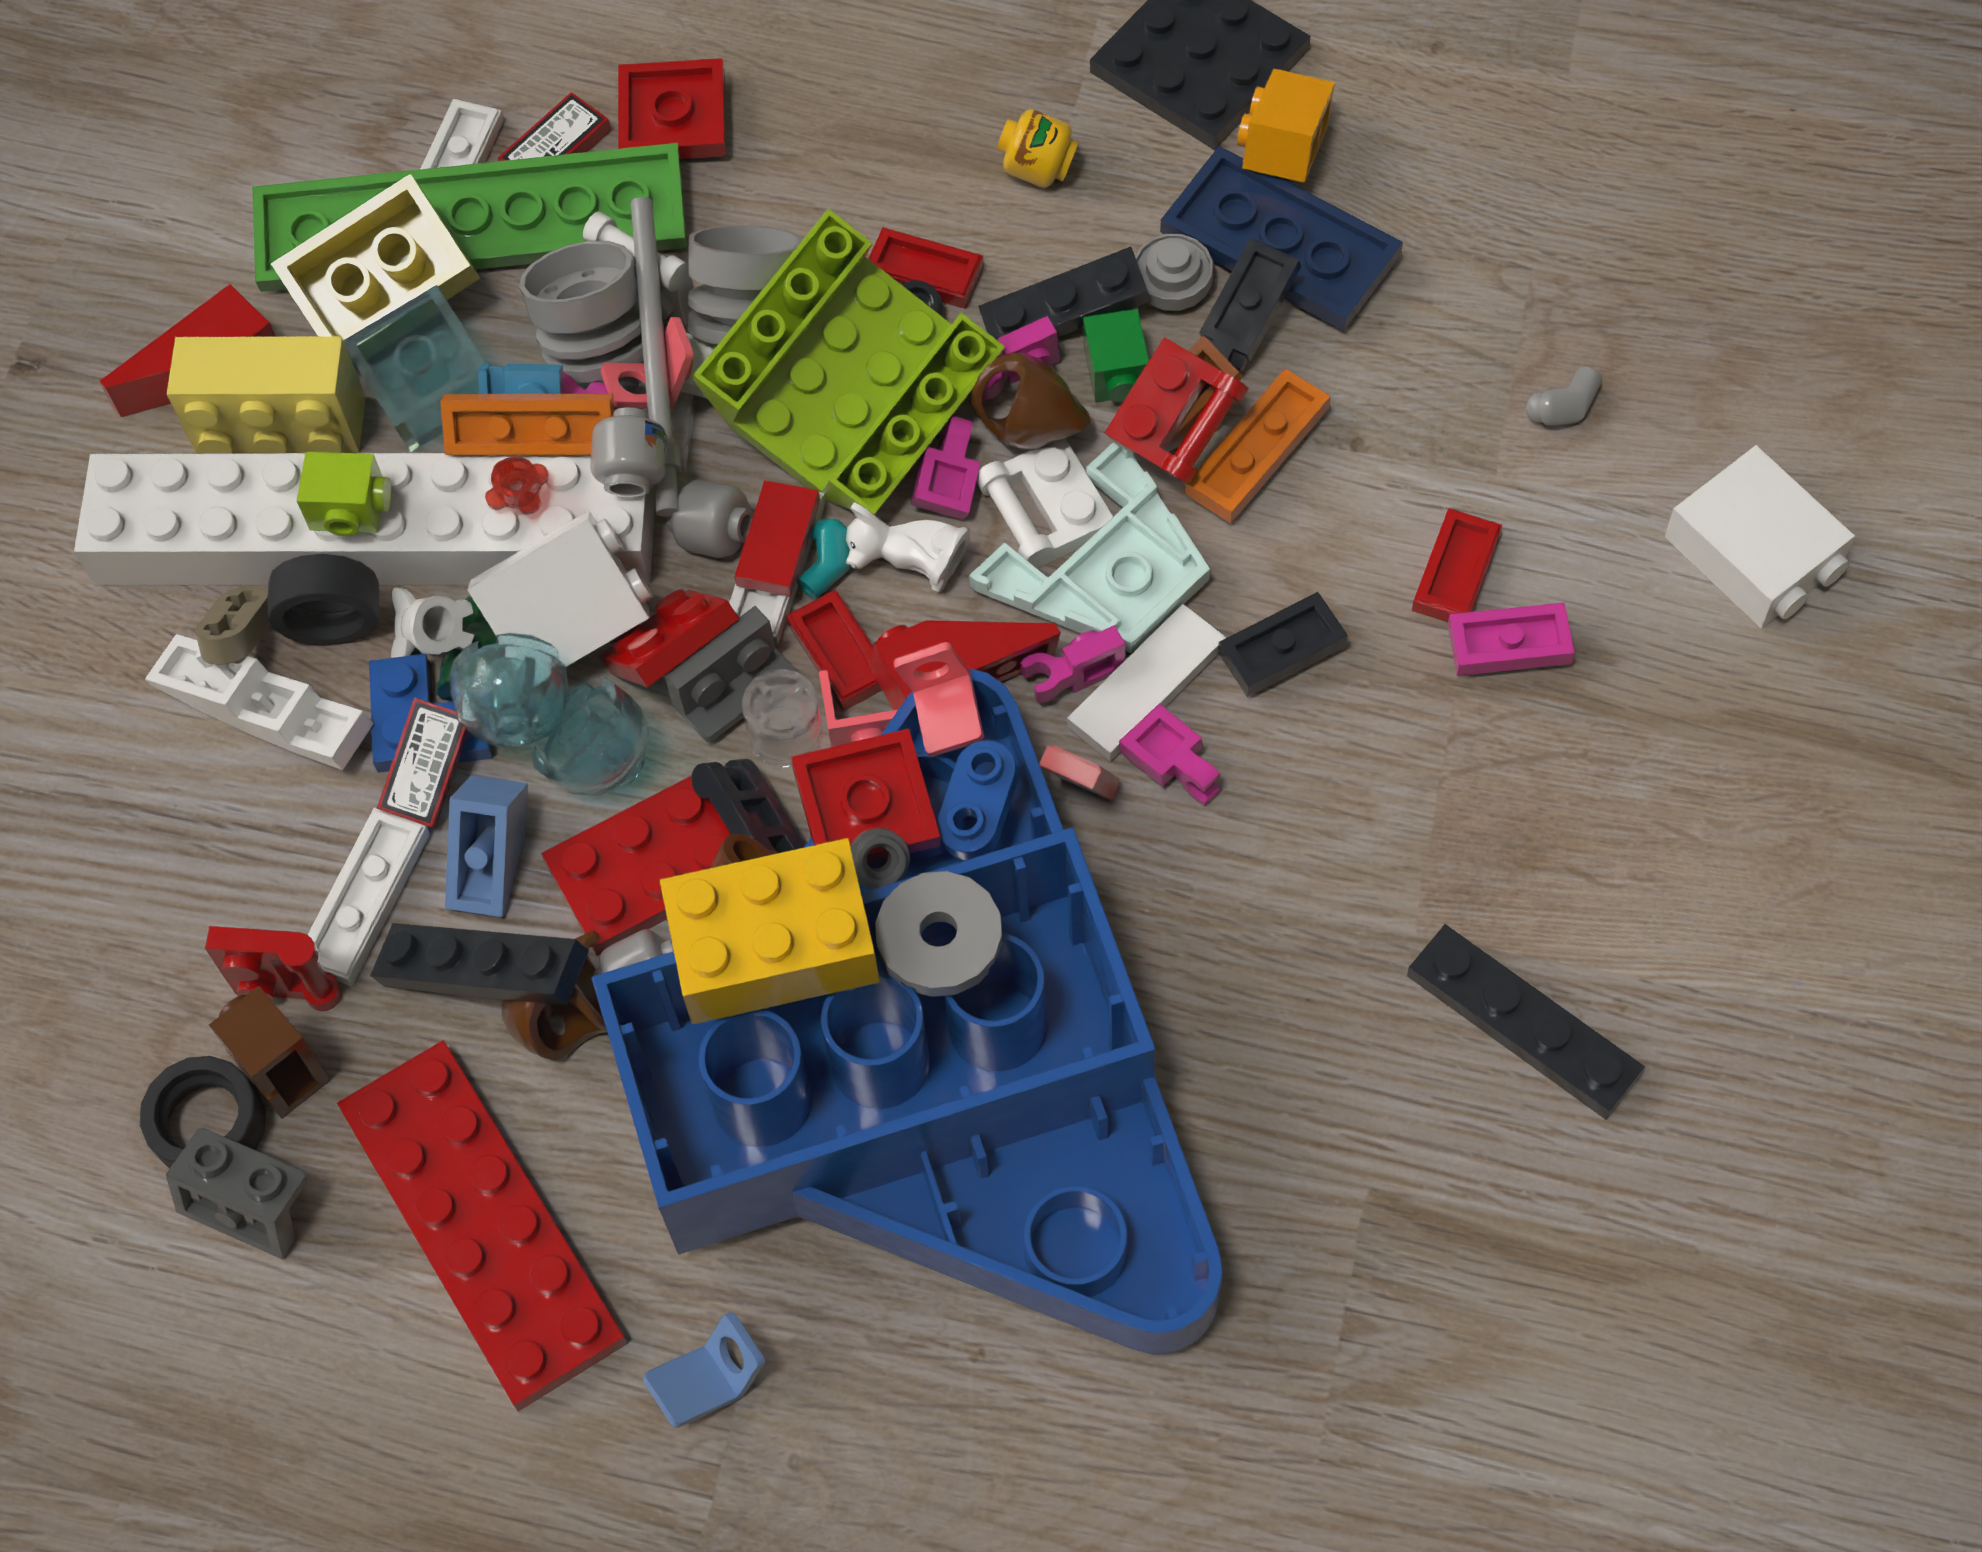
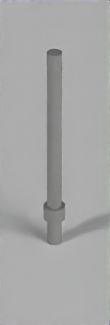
M638 197L631 200L630 204L648 419L660 424L667 435L665 475L661 482L654 486L656 514L659 516H672L673 513L679 511L676 473L681 471L680 449L677 444L673 443L653 201L647 197Z

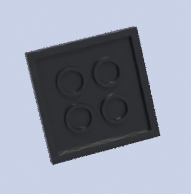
M1147 0L1090 59V73L1215 150L1241 123L1243 115L1250 113L1256 87L1265 88L1273 69L1289 72L1310 49L1311 36L1252 0Z

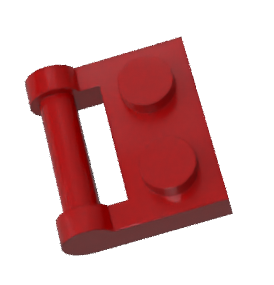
M1164 337L1104 434L1176 479L1189 485L1197 472L1193 468L1234 401L1240 403L1249 387ZM1208 384L1213 387L1215 391L1176 453L1173 455L1165 451L1205 385Z
M209 926L205 950L234 993L238 996L248 995L260 986L271 1001H273L274 997L306 999L309 1006L317 1011H328L340 1002L342 990L336 978L330 973L324 972L318 962L319 951L309 935L292 931Z

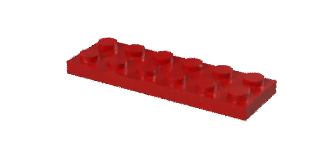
M444 1040L337 1102L355 1136L518 1412L627 1345L623 1334Z

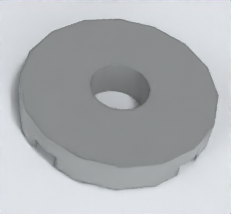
M948 871L921 873L900 883L883 901L875 922L878 955L888 974L900 984L903 982L906 986L915 988V992L931 997L956 995L979 984L989 973V968L994 964L996 957L998 959L1003 945L1000 912L990 893L971 878ZM934 922L949 923L957 930L956 937L951 943L939 947L927 944L921 935L923 930Z

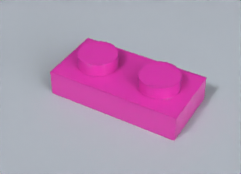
M1565 602L1449 615L1448 631L1457 676L1567 665L1573 662L1575 652Z

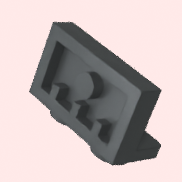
M756 606L752 607L740 616L739 620L664 675L673 707L706 742L714 741L796 677L794 667L775 648L770 620Z
M205 1128L198 1129L166 1173L176 1212L283 1260L296 1241L289 1208L306 1185L305 1173Z

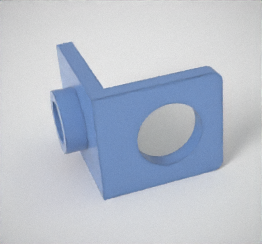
M730 1312L722 1316L704 1346L648 1370L643 1377V1383L671 1426L679 1428L742 1399L764 1366L765 1358L736 1314ZM728 1337L733 1339L741 1350L743 1369L738 1368L729 1355L727 1348Z

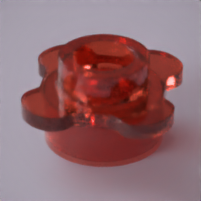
M509 457L497 462L491 473L493 488L485 494L488 506L493 510H501L504 507L515 508L525 515L535 513L541 507L539 494L542 485L549 480L548 471L544 465L539 463L532 464L523 457ZM518 484H522L521 489H519V490H513V489H512L513 486L518 485Z

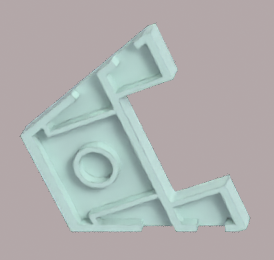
M1114 441L1086 467L1087 475L1092 483L1123 507L1112 519L1049 577L1045 576L1009 545L1003 543L969 575L970 587L976 592L1081 634L1092 630L1100 632L1115 625L1125 642V651L1132 654L1182 604H1185L1209 581L1210 568L1174 513L1171 514L1157 493V486L1149 473L1142 470L1131 450Z

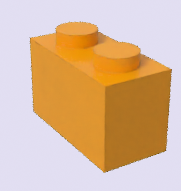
M1273 69L1265 88L1256 87L1250 114L1245 113L1240 124L1237 145L1245 147L1242 169L1305 183L1328 129L1336 82Z

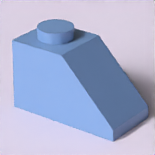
M471 775L450 797L445 909L503 917L505 915L525 841L528 783Z

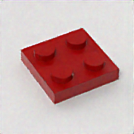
M723 58L618 65V149L678 143L680 159L726 156L725 69Z
M679 589L665 596L656 604L655 609L657 613L641 625L638 624L611 640L610 644L612 647L599 655V657L612 675L648 688L740 618L726 599L689 589L686 592L683 589Z
M909 729L791 756L792 769L813 846L848 838L851 845L852 841L860 833L877 827L887 828L897 833L906 843L909 854L940 846V834ZM882 847L872 849L867 856V864L888 859V851Z

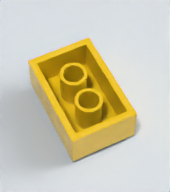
M848 838L660 879L682 995L692 1025L880 982Z

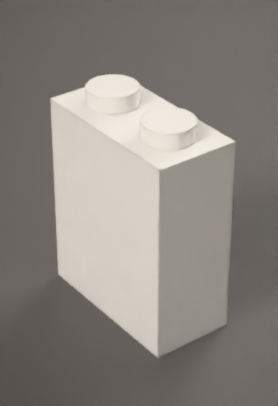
M1755 445L1673 508L1665 538L1762 629L1778 615L1782 619L1792 616L1805 603L1810 590L1819 583L1824 587L1831 585L1845 572L1850 564L1846 557L1855 535Z
M590 510L470 580L467 589L529 688L649 618V606L646 601L653 598V595L648 585L636 568L629 572L626 571L616 552L623 549L618 536L606 519L597 523Z

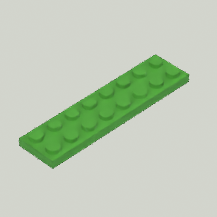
M678 143L252 187L255 282L260 292L287 289L271 263L409 174L413 176L423 189L475 270L532 264L549 252L570 244L586 242L583 239L585 224L598 211L614 219L618 229L633 237L630 202L638 197H647L653 201L657 251L688 248Z

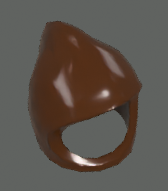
M1023 352L1009 353L994 360L978 376L972 390L971 405L977 417L1006 445H1011L1014 448L1028 450L1044 448L1066 437L1077 435L1091 424L1089 412L1077 397L1071 393L1068 383L1055 369L1043 360ZM1002 371H1014L1020 376V385L1008 416L1002 419L988 417L982 406V395L987 382L995 374Z
M593 930L575 939L589 949L598 942L600 937ZM588 954L568 1005L509 999L502 1000V1020L509 1034L532 1054L556 1061L564 1058L589 1038L599 1033L607 1032L592 981L593 972L596 968ZM554 1015H564L565 1033L563 1035H556L548 1019Z

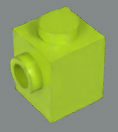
M305 451L296 502L310 531H328L339 536H352L358 532L377 533L381 511H388L390 507L391 484L388 477L382 476L374 454Z

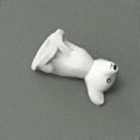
M854 502L850 509L857 518L847 527L846 542L850 552L846 564L854 569H862L873 560L884 558L895 568L913 570L926 575L930 580L932 590L941 593L965 554L971 530L966 527L959 528L932 520L912 521L889 527L864 506Z
M393 588L392 600L396 614L395 638L391 650V658L410 656L414 648H417L422 654L440 655L442 652H448L454 648L465 650L472 645L474 635L462 631V618L473 614L472 605L469 601L464 599L454 601L445 596H432L416 600L407 589Z

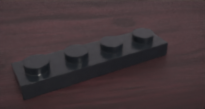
M392 923L370 976L384 987L568 1005L589 950L576 939Z
M1446 924L1442 926L1408 968L1407 977L1605 1120L1608 1119L1644 1071L1645 1066Z

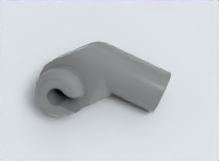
M1579 367L1568 388L1548 389L1544 393L1536 392L1532 394L1526 404L1528 417L1533 422H1543L1548 426L1580 422L1585 417L1602 383V376L1595 369Z

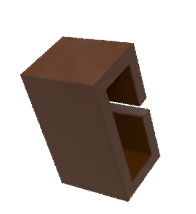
M260 986L248 995H240L229 1001L220 1011L219 1017L209 1024L240 1070L249 1078L281 1119L331 1081L304 1038Z

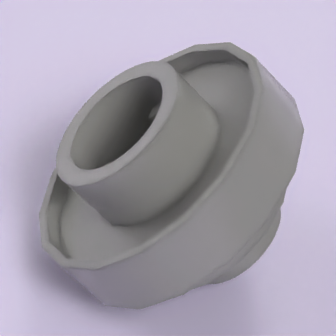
M1164 234L1154 237L1141 246L1135 256L1151 301L1148 302L1151 306L1162 310L1180 311L1195 306L1204 299L1212 286L1213 260L1207 248L1198 240L1183 234Z

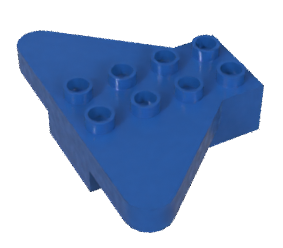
M970 669L984 733L983 740L1001 743L1012 753L1018 769L1017 786L999 841L990 853L969 860H961L948 853L940 839L939 847L910 853L909 868L901 881L875 889H869L859 884L875 953L879 983L692 1025L682 995L674 951L592 976L657 1205L678 1255L799 1216L1125 1347L1150 1354L1177 1352L1199 1340L1215 1319L1221 1296L1223 1276L1219 1249L1155 1078V1047L1075 831L1073 827L1063 830L1018 705L1003 683L990 674ZM911 692L881 735L904 729L910 730L937 824L938 815L956 761L961 752L968 746L934 757L929 756L925 751L914 694ZM983 762L977 766L975 773L987 775L994 770L995 764ZM972 816L964 817L958 822L957 828L969 830L975 826L977 819ZM811 838L809 839L805 847L813 846ZM888 859L869 863L868 865L872 868H880L886 864ZM948 871L971 878L990 893L1000 912L1003 945L998 959L996 957L994 964L989 968V973L979 984L956 995L931 997L915 992V988L906 986L903 982L900 984L888 974L878 955L875 922L883 901L900 883L921 873ZM934 922L923 930L921 937L929 945L935 947L945 946L956 937L957 930L949 923Z

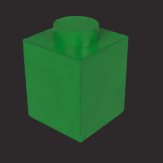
M1138 309L1083 317L1084 352L1095 403L1109 400L1124 402L1149 362Z

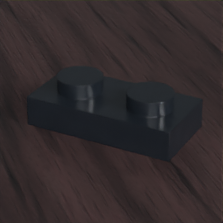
M1316 592L1223 639L1218 643V654L1246 696L1249 697L1345 648L1348 635L1319 592Z

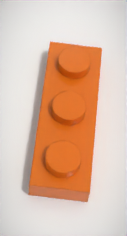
M1285 368L1198 468L1189 485L1186 484L1185 495L1227 522L1232 523L1330 407L1331 396Z
M444 394L440 400L445 455H591L594 427L599 421L614 415L613 394Z

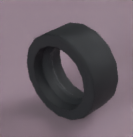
M314 554L284 561L272 570L268 582V620L272 628L284 637L305 644H346L364 638L376 628L379 619V581L375 572L362 562L345 556Z
M213 1056L188 1057L168 1066L150 1083L141 1102L140 1128L149 1148L169 1169L184 1148H181L172 1140L168 1131V1120L174 1107L187 1094L202 1087L219 1086L225 1088L234 1096L238 1105V1116L232 1129L224 1137L257 1150L265 1132V1108L258 1091L249 1078L232 1062Z

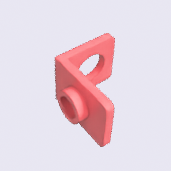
M679 317L670 318L664 334L670 409H674L684 380L690 378L693 368V350ZM603 363L600 372L608 394L614 395V407L648 408L646 393H630L618 381L623 377H633L646 385L644 363Z
M944 642L896 658L893 661L896 672L914 694L925 751L929 756L934 757L983 740L984 733L970 669L950 643ZM938 661L946 663L945 666L936 671H915L917 667L928 662Z
M819 671L831 747L881 735L898 710L836 720L828 671Z

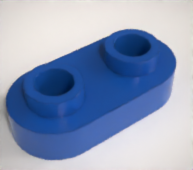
M991 740L975 742L966 747L956 761L938 815L937 827L944 848L958 859L969 860L988 854L999 841L1018 782V769L1014 757L1008 748L1001 743ZM983 762L995 764L994 770L987 775L975 773L977 766ZM972 816L977 819L975 826L969 830L957 828L958 822L964 817Z

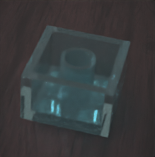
M437 285L344 339L350 357L410 452L443 434L440 400L444 394H479L478 369L482 363L486 362Z

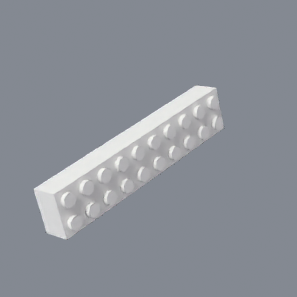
M305 453L90 454L74 553L93 585H268L272 570L282 562L299 556L314 554L339 555L360 561L375 572L379 585H469L471 579L590 510L597 523L606 519L618 536L623 549L616 552L626 571L629 572L636 568L646 584L650 585L656 510L654 486H652L648 494L638 497L616 496L606 492L604 484L597 481L591 473V455L360 453L374 454L382 476L389 478L391 484L390 507L388 511H381L377 533L358 532L352 536H339L328 531H310L296 502Z

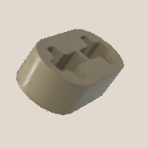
M254 586L240 587L222 594L216 600L195 630L201 658L204 662L214 665L230 664L247 657L253 651L271 626L268 620V594L265 589Z

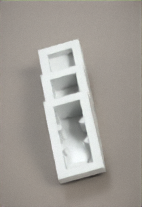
M178 634L175 635L145 678L154 688L207 715L286 750L340 770L345 768L374 724L362 710L323 699L309 684L268 672L256 658L247 656L230 664H208L201 658L197 640Z

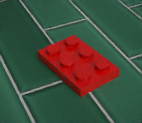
M691 775L545 850L541 855L583 933L586 934L594 930L599 934L598 942L591 947L595 955L598 956L612 944L640 930L650 929L667 920L660 879L710 869L717 851L730 833L709 798H701L695 793Z

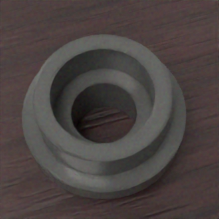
M877 827L865 830L850 845L858 883L866 888L875 889L901 881L908 871L910 863L908 847L904 840L890 829ZM877 847L885 848L889 855L886 864L880 868L870 867L867 864L869 852Z

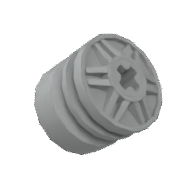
M759 225L713 226L699 229L690 234L688 276L696 282L705 285L697 286L689 291L688 306L694 310L689 312L688 333L696 339L719 344L804 238L791 231Z
M586 241L570 244L545 254L530 264L522 274L519 289L529 319L537 328L536 340L542 349L544 364L563 365V372L571 376L576 383H589L603 380L600 370L605 362L641 363L644 361L636 267L632 254L625 246L611 241Z

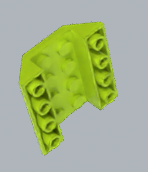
M828 208L695 372L692 379L733 431L804 486L824 493L825 500L848 509L855 502L864 506L875 515L971 392L978 376L990 363L996 360L1005 346L962 312L952 324L866 258L872 242Z

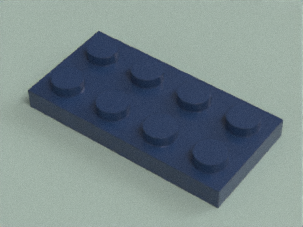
M1218 146L1162 217L1160 232L1162 234H1183L1198 240L1207 248L1213 261L1233 271L1251 238L1300 260L1301 268L1284 299L1345 331L1401 256L1403 242L1278 176L1242 169L1244 158Z

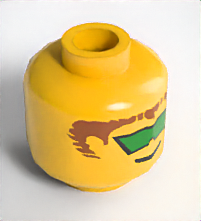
M1028 109L1021 114L1018 122L1007 119L996 149L1005 152L1003 168L1006 173L1036 186L1046 188L1052 185L1055 179L1064 181L1079 142L1072 140V128L1068 123L1035 109Z

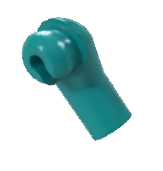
M835 518L821 519L812 527L811 539H816L818 561L796 580L800 589L812 600L819 598L850 569V566L846 564L850 552L846 542L847 527Z

